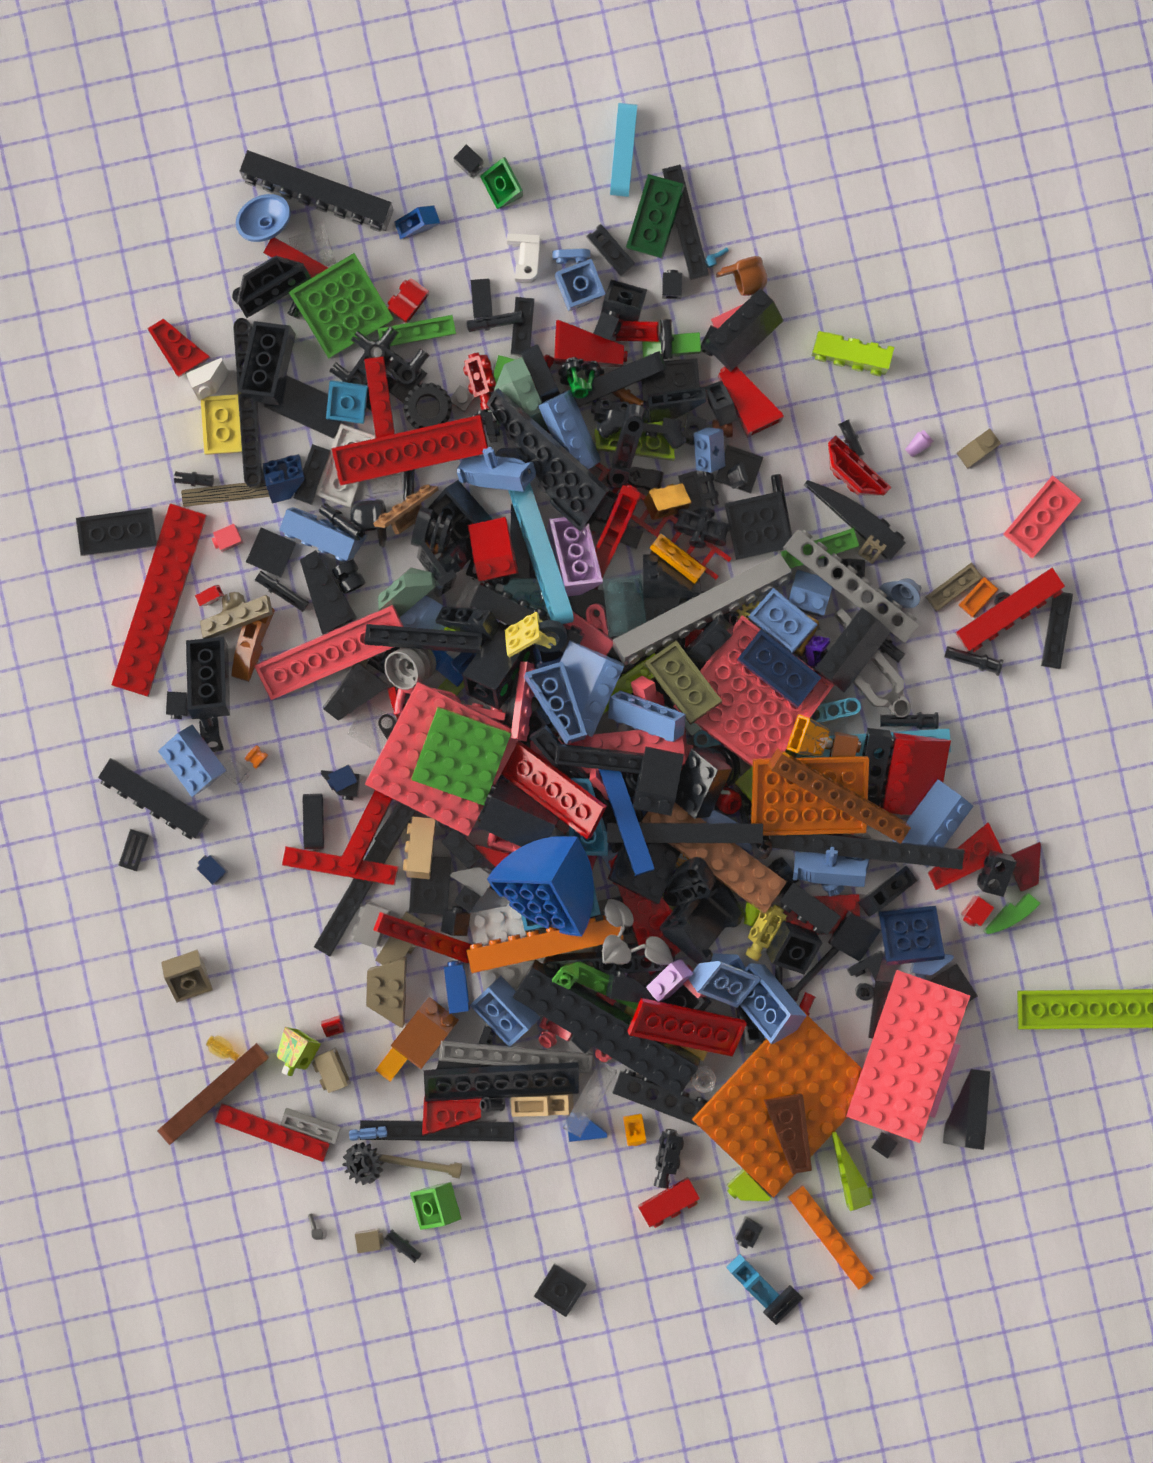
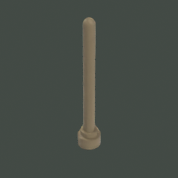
M381 1154L382 1156L379 1158L384 1163L449 1173L448 1175H452V1178L460 1179L462 1163L454 1162V1164L445 1165Z

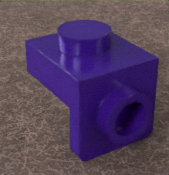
M813 636L805 646L808 666H816L823 657V651L830 643V638Z

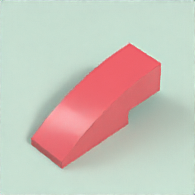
M640 676L631 682L634 696L665 706L663 694L656 691L655 682L644 676Z

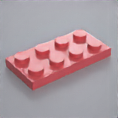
M1052 475L1003 535L1033 559L1082 499Z

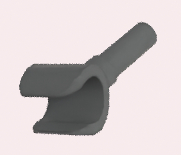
M308 1214L312 1238L315 1240L323 1239V1229H316L313 1214Z

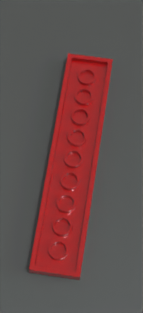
M169 504L157 546L115 671L112 686L149 697L206 521V514Z

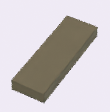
M971 562L925 596V598L937 612L983 577Z

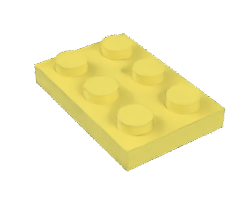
M238 394L208 396L201 399L204 454L242 452Z

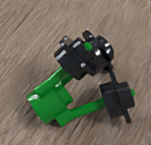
M571 357L562 365V369L558 371V375L561 377L560 383L570 385L573 397H586L588 391H592L593 379L599 377L600 374H604L605 369L601 368L597 361H591L589 364L582 366L585 376L589 378L588 383L583 378H578L577 375L581 371V364L584 363L583 359Z

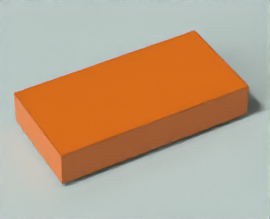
M983 577L958 606L973 618L999 589L987 578Z

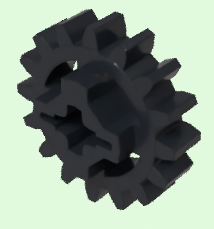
M364 1142L360 1144L356 1143L346 1150L347 1154L343 1156L346 1162L342 1166L347 1167L344 1172L350 1173L349 1179L355 1178L356 1184L361 1182L362 1185L373 1183L380 1177L379 1174L383 1172L380 1166L384 1162L379 1160L382 1155L376 1154L377 1148L372 1150L370 1143L365 1146Z

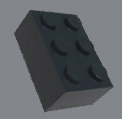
M707 747L691 749L680 773L675 803L694 819L710 817L732 768Z

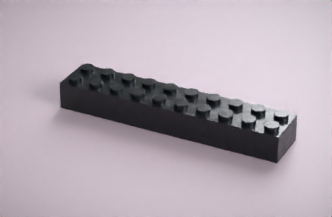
M534 960L513 995L515 1000L675 1096L679 1097L699 1068L701 1058L678 1045L630 1036L627 1031L633 1019L631 1016L576 983L570 989H567L552 982L557 972L538 960Z

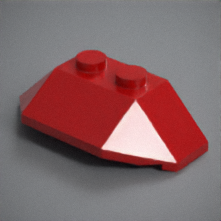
M834 436L828 442L830 470L833 471V475L837 479L842 480L851 492L857 495L884 496L892 488L839 437Z

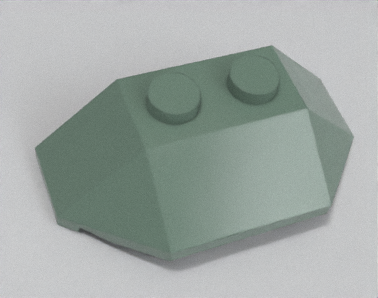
M521 357L504 364L494 390L499 388L545 431L548 430L538 407L542 402L523 358Z
M412 567L409 568L379 594L378 610L380 611L394 605L400 618L435 588L434 574Z

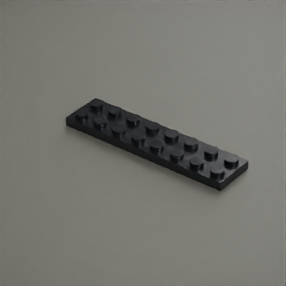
M579 1062L423 1070L425 1102L484 1099L485 1097L506 1098L579 1094Z

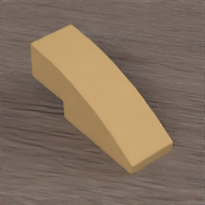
M573 1094L511 1097L512 1117L574 1113Z

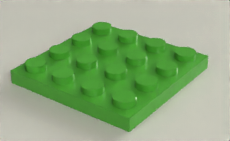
M355 253L289 291L290 296L328 359L354 344L351 339L353 336L358 338L354 335L357 331L367 336L394 320Z
M437 707L411 780L485 805V800L490 792L511 732Z

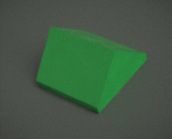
M506 157L500 159L480 175L497 209L523 197V190Z

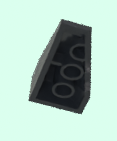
M970 1069L957 1101L954 1103L949 1118L946 1120L943 1136L944 1144L984 1150L990 1071Z

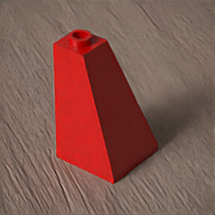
M556 320L555 364L564 365L566 360L571 357L583 359L584 363L581 366L589 364L591 361H597L601 367H622L623 362H627L628 351H624V345L561 320Z
M726 367L720 369L721 372L718 373V378L724 383L734 403L737 418L747 438L782 422L783 413L738 367H735L731 372Z

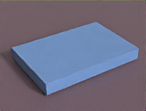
M774 588L748 616L750 620L792 654L818 626L817 623Z

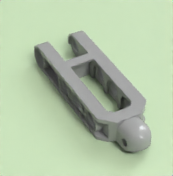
M842 608L834 614L844 629L852 620ZM818 627L814 636L827 638L820 627ZM830 640L829 645L826 647V652H828V650L834 644L832 640ZM877 650L871 660L892 684V691L883 698L878 697L870 688L871 685L867 684L860 675L856 677L853 683L872 706L887 707L893 715L900 718L905 717L910 713L911 705L903 695L904 680Z

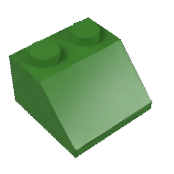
M451 1182L410 1192L420 1230L446 1226L462 1219Z

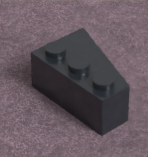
M356 663L324 704L323 710L339 721L386 689L388 684L362 664Z

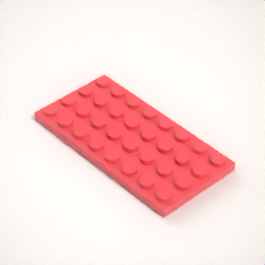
M896 970L846 1117L920 1143L970 995Z

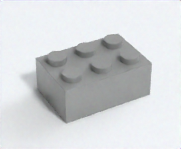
M366 903V905L361 906L358 917L361 918L360 922L354 925L351 934L354 936L353 941L373 948L379 947L383 934L373 930L380 912L390 915L392 910L373 903Z

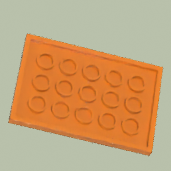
M868 756L796 758L868 800ZM771 758L753 759L751 823H763V836L866 833L867 825L772 771L767 765Z

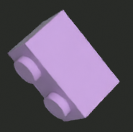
M680 959L670 963L646 988L660 1002L671 997L693 973L684 961Z

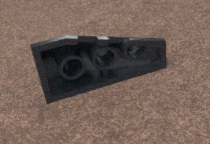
M511 504L510 537L519 573L510 575V580L538 581L513 504Z

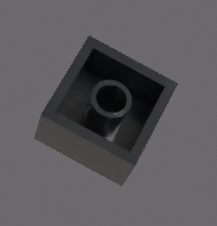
M783 921L766 953L772 964L805 975L823 943L817 932Z

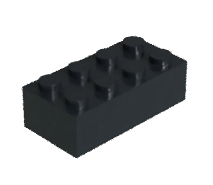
M224 636L186 640L187 704L192 720L230 716L229 654Z

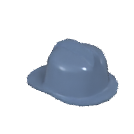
M904 578L899 581L883 583L879 589L887 595L886 599L892 602L894 600L902 608H914L920 602V590L922 587L914 580Z

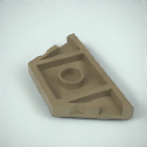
M402 957L394 962L384 963L382 966L371 967L367 971L366 1006L401 1028L405 1025L407 957Z

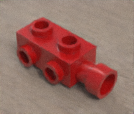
M479 352L468 355L469 359L464 361L465 366L463 367L464 374L469 377L470 381L468 389L474 395V398L480 397L481 410H490L487 402L496 386L491 362L488 355H480Z

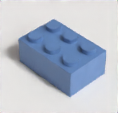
M193 724L178 732L158 750L191 797L205 790L226 772L224 766Z

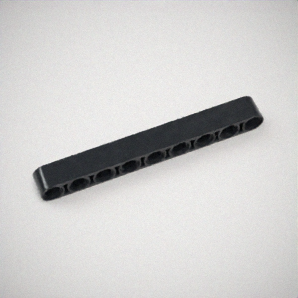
M238 318L233 325L237 388L242 374L241 364L245 361L247 350L241 351L239 347L244 342L249 344L252 325L245 318ZM247 324L248 328L245 332H239V325ZM238 394L244 482L249 488L257 489L263 483L258 401L253 400V405L250 408H245L243 403L250 398ZM248 418L254 419V424L251 427L245 426V421ZM249 437L256 439L253 446L246 445V440ZM250 456L257 457V462L254 465L247 463ZM257 475V483L250 484L249 477Z

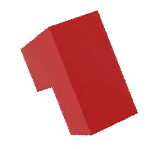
M214 585L195 595L199 606L210 605L218 601V598L224 596L220 585Z

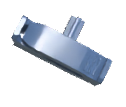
M492 447L483 449L484 455L463 458L457 468L460 483L524 492L526 486L536 475L533 462L525 463L516 458L495 456Z
M834 847L826 850V854L799 853V851H795L793 880L800 879L817 884L864 887L870 859L862 861V858L838 856V851L834 850Z

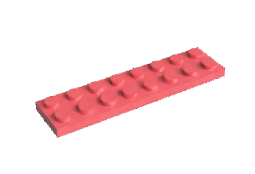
M394 605L256 664L254 667L270 699L278 698L393 648L365 645L364 639L367 624L404 627Z

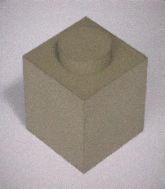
M379 1228L355 1233L357 1253L381 1250L384 1244L383 1233H379Z

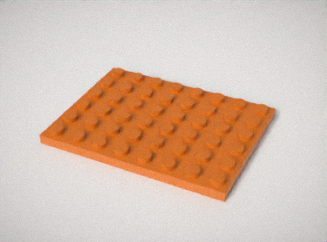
M806 1014V1018L795 1032L774 1044H770L766 1039L692 1120L774 1198L795 1174L789 1168L764 1100L800 1093L803 1095L811 1158L832 1135V1132H835L848 1118L846 1115L862 1068Z

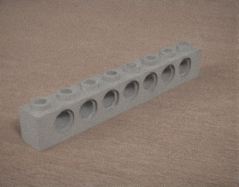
M804 529L802 532L796 530L783 548L861 609L863 607L876 617L901 642L906 643L919 626L915 622L917 618L909 612L907 614L901 611L902 606L894 600L892 602L886 599L887 595L879 588L877 591L871 587L872 583L865 577L860 579L856 575L857 571L850 565L845 567L841 564L842 559L834 553L831 556L826 552L828 548L819 541L817 544L812 541L811 538L813 536ZM806 544H810L812 547V551L808 555L803 553V547ZM821 556H825L827 559V563L823 567L818 565V559ZM836 568H840L842 571V575L839 578L833 577V570ZM850 580H855L857 583L854 590L848 589V582ZM869 591L872 595L871 600L864 602L863 594ZM881 603H884L886 611L880 614L877 608ZM896 615L901 617L899 625H894L892 622L893 617Z

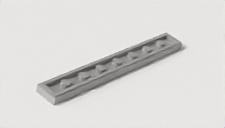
M441 1041L439 1055L440 1061L495 1066L579 1062V1073L592 1074L594 1054L590 1053L584 1054L453 1041Z

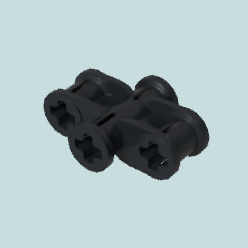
M700 507L698 513L687 509L678 510L677 523L674 524L673 529L676 532L692 536L689 539L691 546L700 549L705 548V541L717 546L726 545L727 532L730 531L731 526L725 522L712 519L715 516L713 509Z

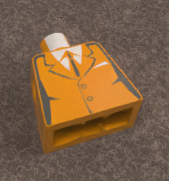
M798 714L786 749L798 754L821 756L824 749H830L833 745V740L828 738L830 730L813 719Z

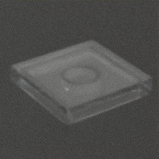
M365 702L347 734L381 753L387 739L379 728L378 720L382 715L388 713L369 702ZM383 718L381 725L384 728H390L392 726L391 718Z

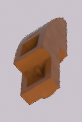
M273 615L242 626L233 659L231 673L233 678L247 682L250 681L255 669L254 666L257 664L263 647L261 643Z

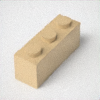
M412 817V823H408L407 834L410 835V841H406L405 845L408 859H404L403 870L406 871V875L409 878L430 879L436 821L433 818Z

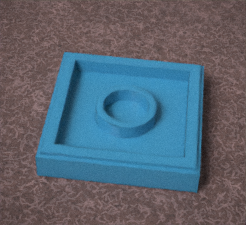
M330 380L326 419L364 424L368 385Z

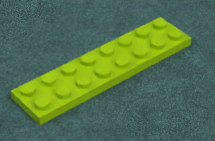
M1153 989L1017 990L1018 1029L1153 1028Z

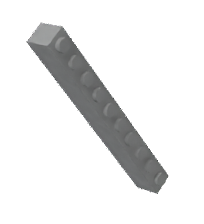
M778 554L613 639V649L624 666L634 664L641 657L652 655L657 649L671 645L674 640L688 636L693 630L704 628L707 623L713 621L719 614L723 617L728 612H735L740 606L754 602L757 597L763 594L767 595L773 588L785 586L791 580L792 571L781 554Z

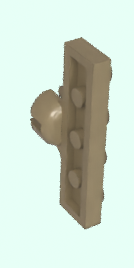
M230 592L229 600L227 594L222 597V612L200 621L202 638H214L273 615L270 597L265 595L245 603L244 596L239 592Z

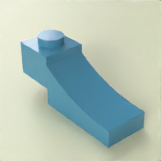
M741 1254L726 1267L765 1308L780 1295Z

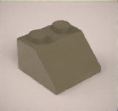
M198 949L161 962L164 979L176 1003L213 990Z
M333 1048L313 1058L314 1062H312L315 1072H319L322 1077L320 1084L323 1090L331 1093L351 1083L337 1048Z

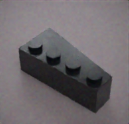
M317 550L301 558L300 563L322 635L334 631L357 618Z

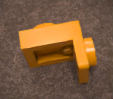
M642 1114L623 1116L627 1145L639 1146L647 1143Z

